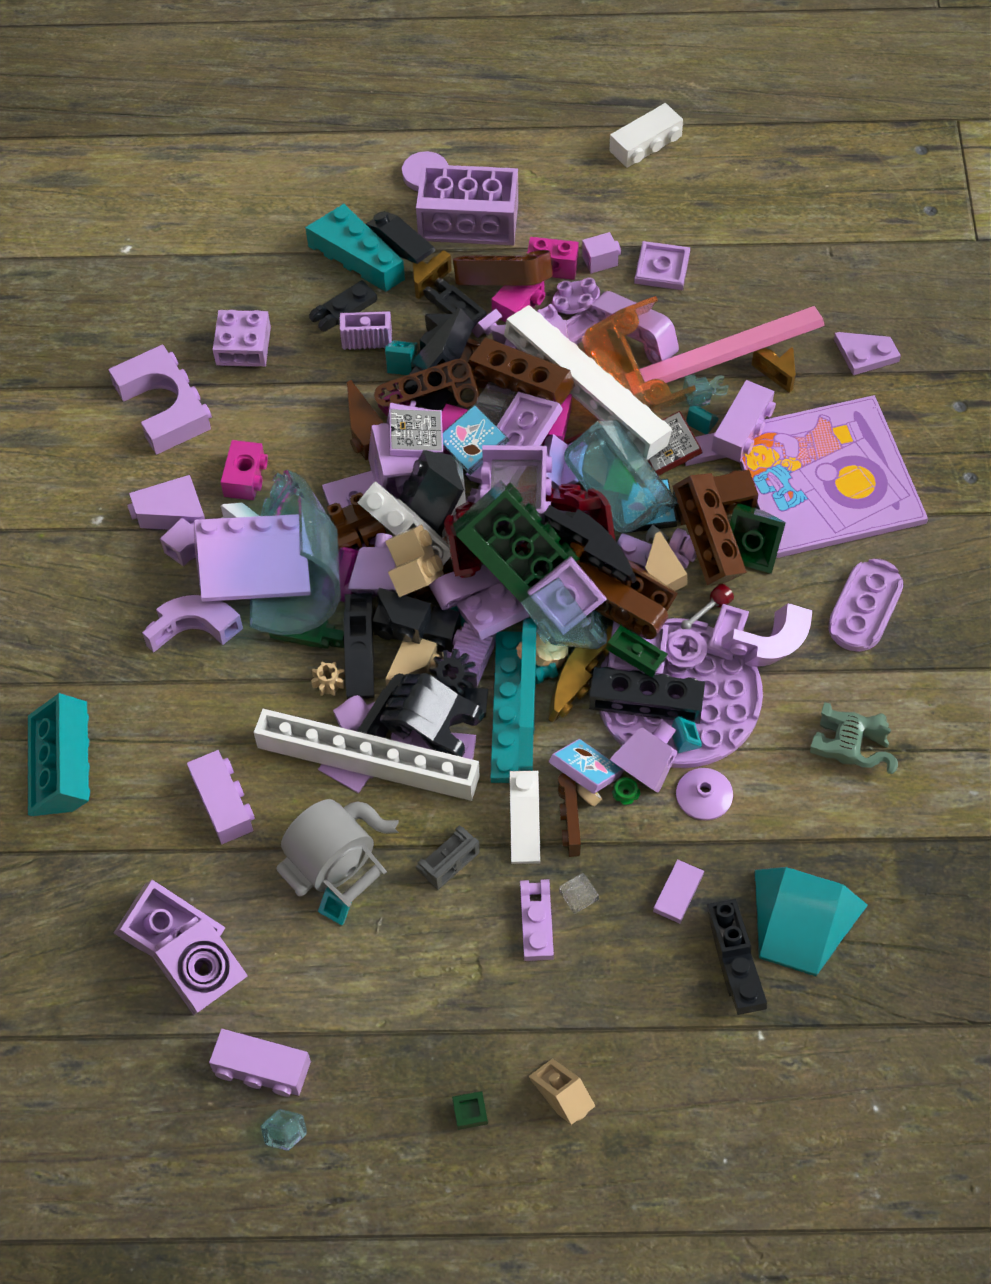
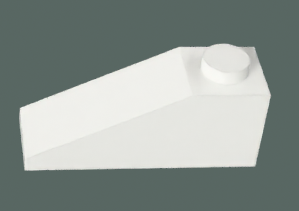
M510 771L511 864H539L538 771Z

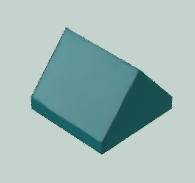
M690 406L686 422L688 426L706 435L716 425L719 418L699 406Z
M681 717L675 718L671 727L676 729L672 737L677 753L701 748L702 743L695 723Z

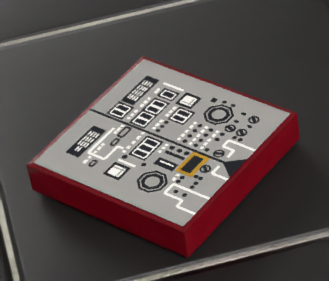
M680 411L663 419L672 429L668 446L648 459L656 477L703 453Z

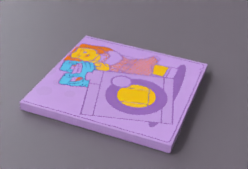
M875 395L765 419L762 433L760 436L755 435L753 439L754 445L750 454H745L740 462L742 471L750 470L759 494L757 509L763 510L786 522L776 558L927 524L928 521L926 512Z

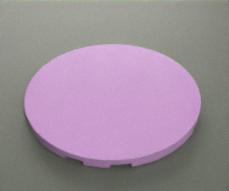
M667 619L664 625H669L668 636L674 631L681 630L682 621L689 619ZM696 620L690 630L699 633L705 639L708 646L714 628L708 626V623ZM687 642L684 648L680 649L682 657H685L687 652H690ZM707 653L702 664L694 666L692 670L690 668H682L680 670L678 666L670 665L668 659H665L663 674L675 678L684 679L691 677L699 681H705L700 724L695 723L702 747L677 753L671 768L699 767L719 761L737 750L754 730L761 711L763 689L758 668L756 666L744 665L745 655L735 654L733 661ZM609 654L604 662H602L600 668L608 666ZM619 687L615 688L614 690L624 691L625 689ZM644 691V692H642V693L645 694V695H651V694H653L652 692H649V691ZM670 695L674 699L681 698L678 695ZM599 711L604 725L621 746L641 727L653 734L662 720L670 726L673 724V720ZM671 737L667 744L676 750L673 737Z

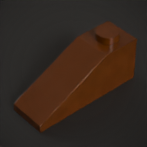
M352 380L347 382L352 434L350 444L357 454L360 453L365 460H368L372 425L382 424L383 421Z

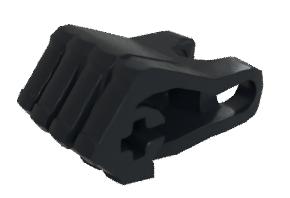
M427 673L405 674L401 679V685L395 687L392 693L393 697L387 701L385 707L388 710L383 712L380 721L392 733L402 739L405 736H409L412 730L421 735L423 741L432 750L463 757L465 745L451 734L449 727L460 723L476 726L484 717L483 710L477 704L458 695Z

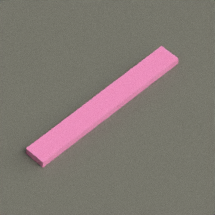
M812 306L627 373L625 377L633 394H638L823 327L824 321L816 307Z

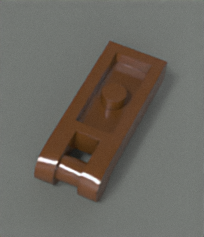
M562 773L558 777V795L564 799V803L559 804L560 821L566 820V829H562V846L568 847L569 857L580 856L581 850L576 783L569 776Z

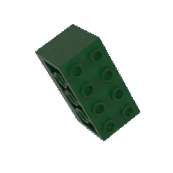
M500 480L453 524L457 537L520 603L533 614L539 606L528 594V590L568 557L571 556L576 563L580 558L566 541L563 544L559 542L561 538L548 522L544 525L540 522L542 518L539 512L529 502L526 505L521 502L524 499L511 482L506 485ZM500 521H506V523L502 526L497 525ZM524 540L522 545H516L517 542ZM543 560L542 563L535 565L537 561Z

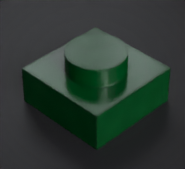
M482 1091L452 1097L458 1130L488 1124Z

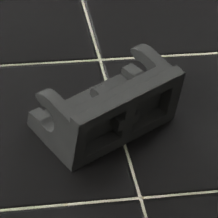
M460 825L455 829L454 834L428 858L417 862L416 870L437 890L480 853L479 841Z

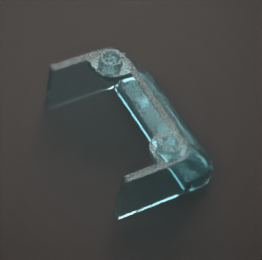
M559 577L521 602L538 626L536 631L545 644L550 642L556 646L599 649L607 643L606 617L595 610L586 616Z

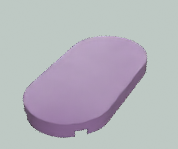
M869 559L868 562H860L852 569L831 613L828 626L832 639L842 648L850 651H865L871 649L880 641L903 589V579L893 564L881 559Z

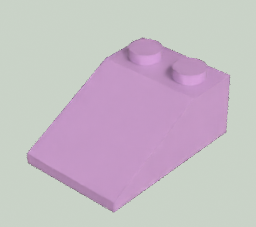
M151 880L143 886L114 931V934L153 957L155 952H157L155 947L159 942L169 935H172L174 939L182 934L180 932L181 927L194 917H197L199 921L206 917L219 936H221L225 927L154 880ZM203 962L195 963L194 969L196 973H198Z

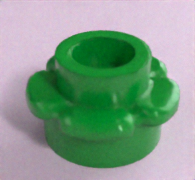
M625 777L619 779L614 784L612 796L616 801H620L621 804L630 805L639 798L640 789L633 779ZM627 790L629 793L624 794L623 791Z

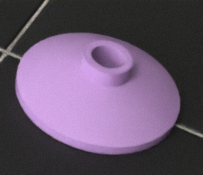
M698 768L689 771L680 779L676 789V799L680 808L688 816L697 820L707 821L717 819L728 811L733 799V790L728 779L720 772L709 768ZM706 787L709 788L710 791L705 793L702 792L700 788Z

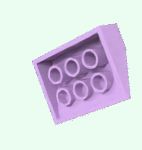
M302 514L194 520V547L201 602L310 595Z

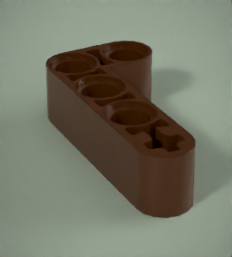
M549 250L533 251L523 256H460L453 258L455 282L457 285L529 286L539 284L553 276L551 253Z
M455 359L383 383L374 392L376 402L389 408L390 403L401 405L449 388L453 389L457 402L465 408L477 406L481 398L472 367L462 359ZM458 365H465L467 369L466 375L463 378H456L454 376V368ZM434 373H440L442 376L441 384L435 387L431 386L429 382L430 376ZM409 381H416L418 384L416 393L407 394L405 391L406 384ZM396 385L399 386V391L403 398L400 399V395L395 394L390 396L389 402L382 399L381 396L385 395L384 390L396 392L398 391ZM466 389L473 390L475 394L473 401L470 403H464L461 398L463 391Z
M578 563L606 597V601L594 609L596 612L645 639H654L668 619V612L663 606L589 564Z

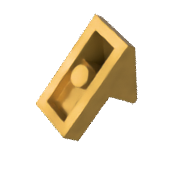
M443 250L437 256L432 257L428 264L423 261L418 264L413 263L415 297L417 299L424 296L423 289L428 286L433 288L435 280L438 278L443 279L452 271L451 254Z
M766 347L753 352L751 365L790 393L793 390L796 375L793 347L780 358L775 352Z

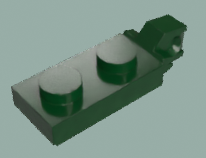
M279 610L276 612L269 631L271 639L321 649H328L329 645L331 647L344 648V631L335 629V625L329 624L328 620Z

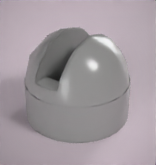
M652 525L646 533V542L650 543L659 531L666 541L669 537Z

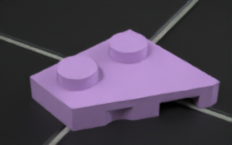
M837 332L834 335V341L853 375L900 361L901 355L891 337Z

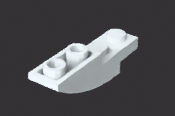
M374 482L357 502L395 535L422 524L424 530L429 532L432 538L431 546L435 555H438L442 560L443 565L451 557L448 544L400 499H396L377 482Z

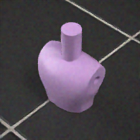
M358 695L346 700L333 710L340 728L357 731L375 702L367 705Z

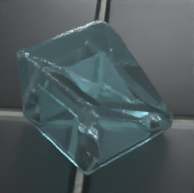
M282 1109L276 1111L260 1126L264 1142L267 1146L289 1151L307 1134L303 1115Z

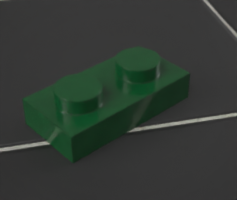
M622 625L619 626L605 647L609 652L652 678L668 655V653Z

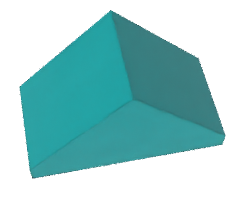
M393 340L386 345L387 373L409 375L414 368L410 363L416 357L418 343Z

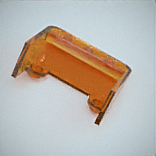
M656 296L618 310L589 327L582 338L588 357L592 358L604 371L611 374L619 384L628 389L641 403L647 405L652 412L684 401L696 390L695 385L671 394L668 385L663 380L652 379L644 382L625 336L637 329L639 325L638 316L649 312L658 301Z

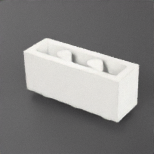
M664 103L610 134L609 151L628 168L653 152L659 151L665 145L678 140L682 136L683 119Z

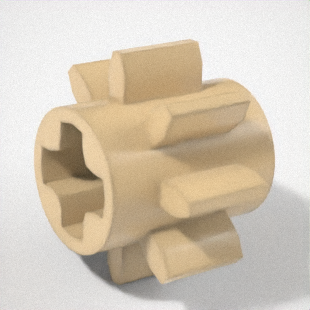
M321 662L318 669H312L314 677L311 680L312 687H319L321 696L324 694L335 696V692L339 688L344 689V681L342 680L345 678L344 669L337 670L336 662L332 664Z

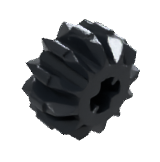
M453 649L451 655L448 650H443L442 656L444 660L435 656L433 660L438 664V667H430L429 671L437 673V676H434V678L451 690H456L459 695L464 694L463 685L467 688L473 687L468 678H476L477 674L469 672V669L474 668L476 664L475 662L466 663L470 655L464 653L460 656L459 649ZM451 666L458 668V674L455 673L456 678L448 676Z

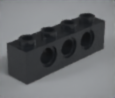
M594 667L589 709L673 721L675 718L681 717L700 724L705 681H699L691 677L684 679L675 678L667 674L654 675L652 678L637 670L628 672L615 670L611 667ZM620 687V688H623V689H625V690H624V691H616V690H614V689ZM644 691H649V692H652L653 694H651V695H645V694H643L642 692H644ZM670 695H678L681 698L674 699Z

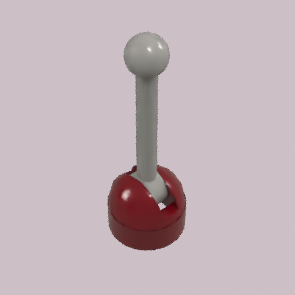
M725 584L717 585L711 591V602L689 620L682 621L681 628L690 630L692 624L713 606L722 608L723 604L728 605L734 600V595L730 588Z

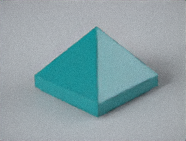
M327 887L318 912L343 925L350 907Z

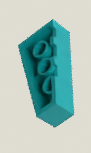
M345 204L305 227L308 247L313 250H320L330 260L335 259L339 261L350 272L352 270L361 274V278L381 290L387 292L405 280L403 260Z

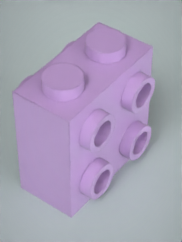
M218 310L213 344L216 365L266 367L271 329L268 311Z

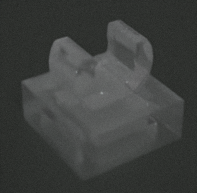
M584 873L559 886L560 894L574 914L599 900V894Z

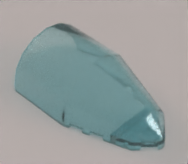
M284 470L283 475L276 473L272 480L274 484L270 492L271 499L265 498L261 516L299 514L300 556L307 558L310 595L250 599V627L277 635L302 634L321 626L335 613L341 599L337 528L306 480L297 473Z

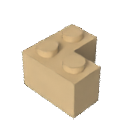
M422 524L385 541L396 564V567L388 571V574L399 597L428 586L444 574L442 571V560L438 555H435L431 546L432 538L429 532L424 530Z

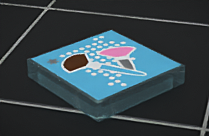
M476 404L443 431V448L452 455L469 475L483 464L482 445H506L509 442L508 437Z

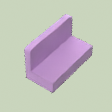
M554 434L546 437L544 446H547V457H552V473H547L546 479H551V488L559 489L561 484H576L579 482L586 443L582 438L567 445Z

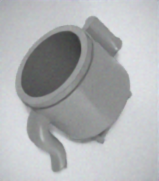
M331 799L320 801L302 812L286 830L281 841V848L287 858L277 865V871L295 890L297 896L305 895L313 886L320 892H325V889L328 887L350 907L352 905L351 902L382 873H387L371 853L374 846L373 839L356 820L362 819L376 831L385 834L399 833L395 829L399 820H383L370 805L359 801L352 802L345 807ZM370 858L375 865L347 891L341 894L336 888L355 875L367 859Z

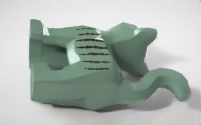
M824 702L820 726L835 731L836 736L835 739H829L825 737L824 733L816 732V735L813 737L810 753L825 758H834L842 764H855L866 768H871L884 761L887 763L888 774H893L897 770L898 761L891 753L886 751L876 752L868 758L861 755L863 737L888 748L887 736L890 734L891 729L889 728L886 715L879 713L876 716L865 717L855 712L832 710L830 703Z

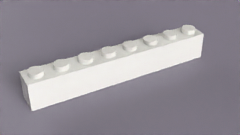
M528 305L507 318L504 336L520 351L569 369L575 384L570 394L644 460L647 461L668 446L672 432L669 425L656 416L647 405L634 397L628 389L619 384L611 374L604 371L592 358H589L575 343L566 338L558 328L544 319L539 312H536Z
M262 709L254 730L257 748L470 801L473 799L480 777L479 761L267 709Z

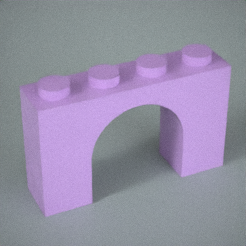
M163 344L108 369L113 386L123 402L148 390L159 388L170 390L178 396L175 403L169 409L141 422L145 438L156 455L210 430L209 419L212 418L207 405H201L197 389L194 386H189V379L184 369H178L175 355L173 352L168 353Z

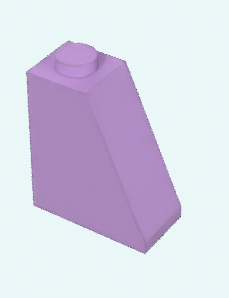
M190 475L129 493L132 503L128 504V509L132 520L138 519L140 528L170 530L181 518L189 523H194V520L205 519Z

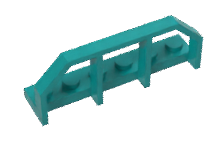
M537 618L524 619L522 632L499 631L496 633L491 783H510V771H533ZM520 642H522V659L518 657L516 650Z

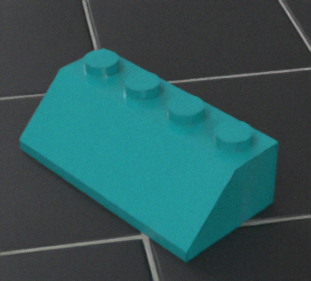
M58 693L28 715V815L40 816L73 812L89 801L90 764L88 762L89 715L87 713V701Z

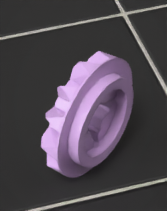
M681 629L674 631L667 637L666 653L668 655L666 658L670 665L674 664L680 670L682 668H690L692 670L694 666L701 665L707 656V643L699 633L693 630ZM687 642L690 652H687V655L682 657L680 649H683Z

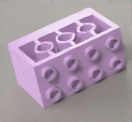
M421 165L416 215L418 233L424 239L432 242L514 245L518 211V168Z

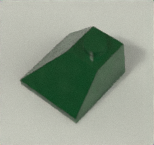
M737 504L733 510L730 526L744 566L772 574L786 522L763 510Z

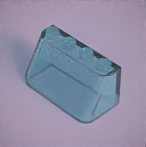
M597 421L569 445L565 451L564 459L567 466L587 492L590 488L598 490L610 503L613 527L618 532H632L666 514L678 504L676 498L618 421Z

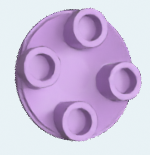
M585 278L574 282L562 281L557 285L558 291L552 298V305L558 312L564 314H575L585 311L600 296L599 287L593 278Z

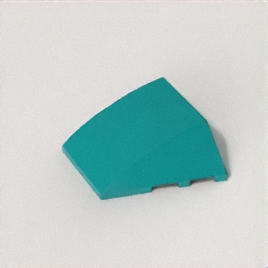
M788 867L755 870L759 959L817 976L868 905L846 886Z

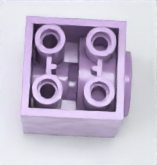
M389 424L372 425L368 458L374 482L380 484L396 499H399L403 491L404 482L409 479L413 471L414 462L419 457L390 456Z
M194 917L181 927L180 932L182 934L174 939L172 935H169L156 945L155 949L157 952L153 955V959L193 1015L248 976L206 917L200 921L197 917ZM195 963H205L208 967V975H198L194 969Z

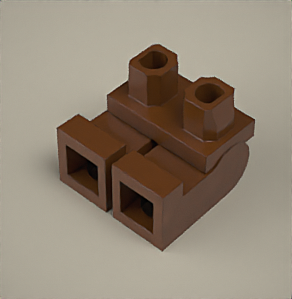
M361 492L351 496V505L342 508L340 503H334L326 508L327 515H325V519L338 551L341 547H358V550L362 548L359 536H361L366 547H375V544H369V541L376 537L378 533L387 534L384 525L357 503L363 496Z

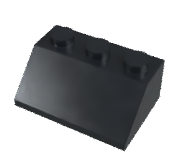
M423 450L419 459L414 462L413 471L409 479L404 482L403 491L399 497L403 503L424 520L439 536L445 528L444 522L446 517L452 514L464 491L452 455Z

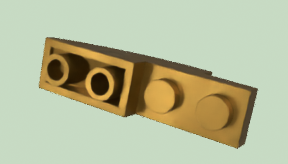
M611 626L594 643L584 637L569 656L552 693L548 718L552 723L559 716L564 718L573 708L571 703L577 697L581 700L591 687L588 683L593 676L591 673L594 667H597L600 663L597 659L602 654L604 656L609 654L605 647L611 638Z

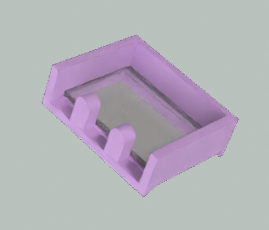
M482 445L483 467L481 468L482 489L480 490V499L500 480L506 485L511 482L521 493L524 499L521 502L524 505L529 502L539 512L542 518L540 522L544 525L546 518L544 512L551 505L550 501H546V495H551V479H546L547 473H552V457H547V446ZM500 521L497 525L502 526L506 523V521Z

